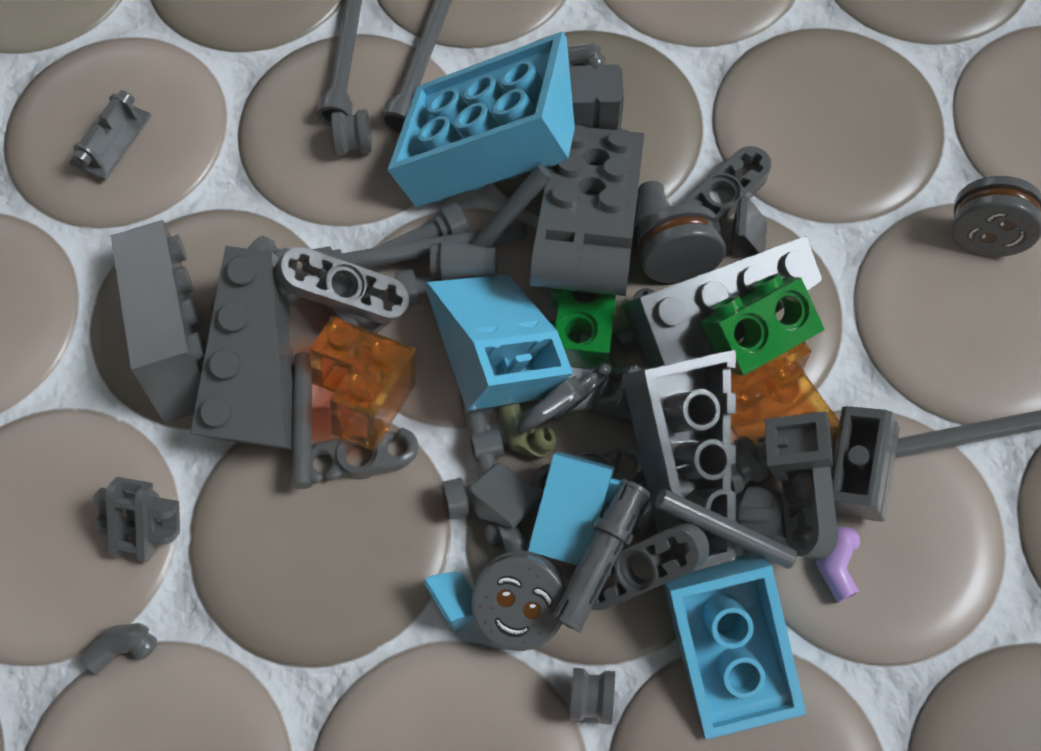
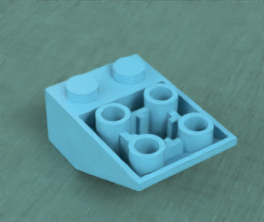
M508 274L433 281L425 284V289L467 411L543 399L573 374L558 331Z

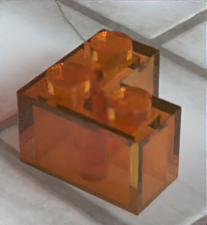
M331 317L310 347L312 384L334 392L330 398L332 434L375 451L416 384L417 348Z

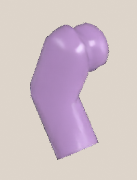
M837 527L838 539L834 551L826 559L816 560L817 568L837 603L860 592L847 570L853 550L858 549L860 545L858 533L850 527Z

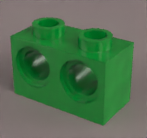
M780 273L767 276L753 284L754 292L740 299L739 295L722 300L712 307L714 314L700 321L714 354L736 350V368H731V374L744 376L825 330L802 277L781 278ZM779 300L784 305V315L780 321L775 314V308ZM741 321L745 329V335L738 344L734 337V330Z
M552 288L551 307L558 308L556 322H549L558 331L572 368L596 370L603 363L609 364L616 295ZM578 293H589L594 298L588 301H580L574 296ZM574 333H583L590 339L583 343H575L569 340L568 337Z

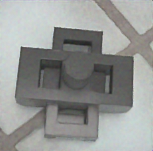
M116 477L107 488L101 487L93 495V505L99 509V516L94 522L95 531L108 535V551L110 556L120 557L124 552L137 554L138 561L148 562L156 553L155 543H172L180 533L179 501L160 498L153 491V483ZM122 509H126L127 517L123 516ZM155 518L161 519V522H156ZM127 535L136 536V541L127 540Z

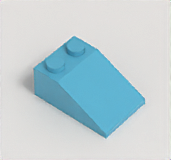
M754 553L736 556V560L694 571L663 584L673 629L706 740L806 715L772 565L765 558Z

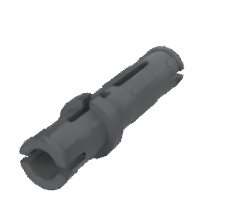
M621 479L608 509H606L602 518L598 517L593 525V529L596 531L577 565L561 600H559L554 612L551 614V618L581 633L594 602H596L618 555H620L624 546L630 545L633 539V535L630 533L641 510L650 497V492L632 481L628 482L626 479Z

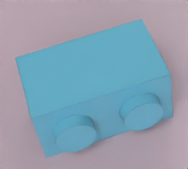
M562 452L554 453L528 551L578 565L596 531L593 529L596 519L598 517L602 518L604 507H609L619 486L620 480L612 478L615 467Z

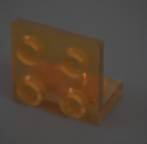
M805 341L744 376L731 375V393H736V413L731 414V430L737 438L747 436L758 447V439L765 437L764 419L826 411L830 422L831 442L837 439V433L841 432L839 428L840 421L804 371V367L812 353ZM769 468V476L767 477V479L773 477V474L771 473Z

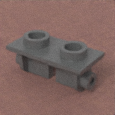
M120 90L118 94H112L109 97L110 102L99 116L101 120L98 124L94 123L80 143L77 142L73 148L76 152L69 162L70 165L104 180L108 178L152 116L151 113L133 106L135 102L134 97L124 90Z

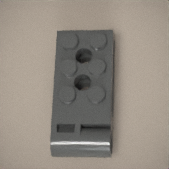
M575 125L569 158L557 165L549 166L548 169L553 177L545 185L532 254L531 286L626 296L644 133L630 132L624 129L608 130Z

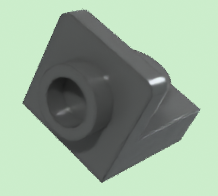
M826 411L764 419L765 437L758 439L759 458L762 467H768L777 481L788 480V471L833 466L830 422Z

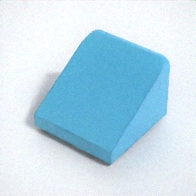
M455 571L436 574L425 579L426 583L424 584L451 630L454 629L456 632L474 620L471 608L473 590L462 573Z

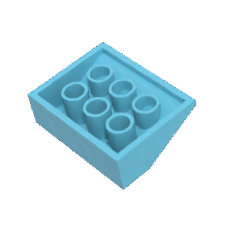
M563 31L416 87L411 106L387 170L416 207L432 202H441L450 196L469 190L476 191L485 185L500 180L516 178L525 172L534 170L538 164L554 166L569 158L575 125L567 38Z

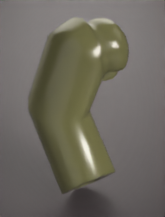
M519 403L502 405L497 408L507 443L512 450L534 459H541L552 453L557 444V437L550 428L546 427L544 430L533 428L531 432L523 434L518 428L524 418Z

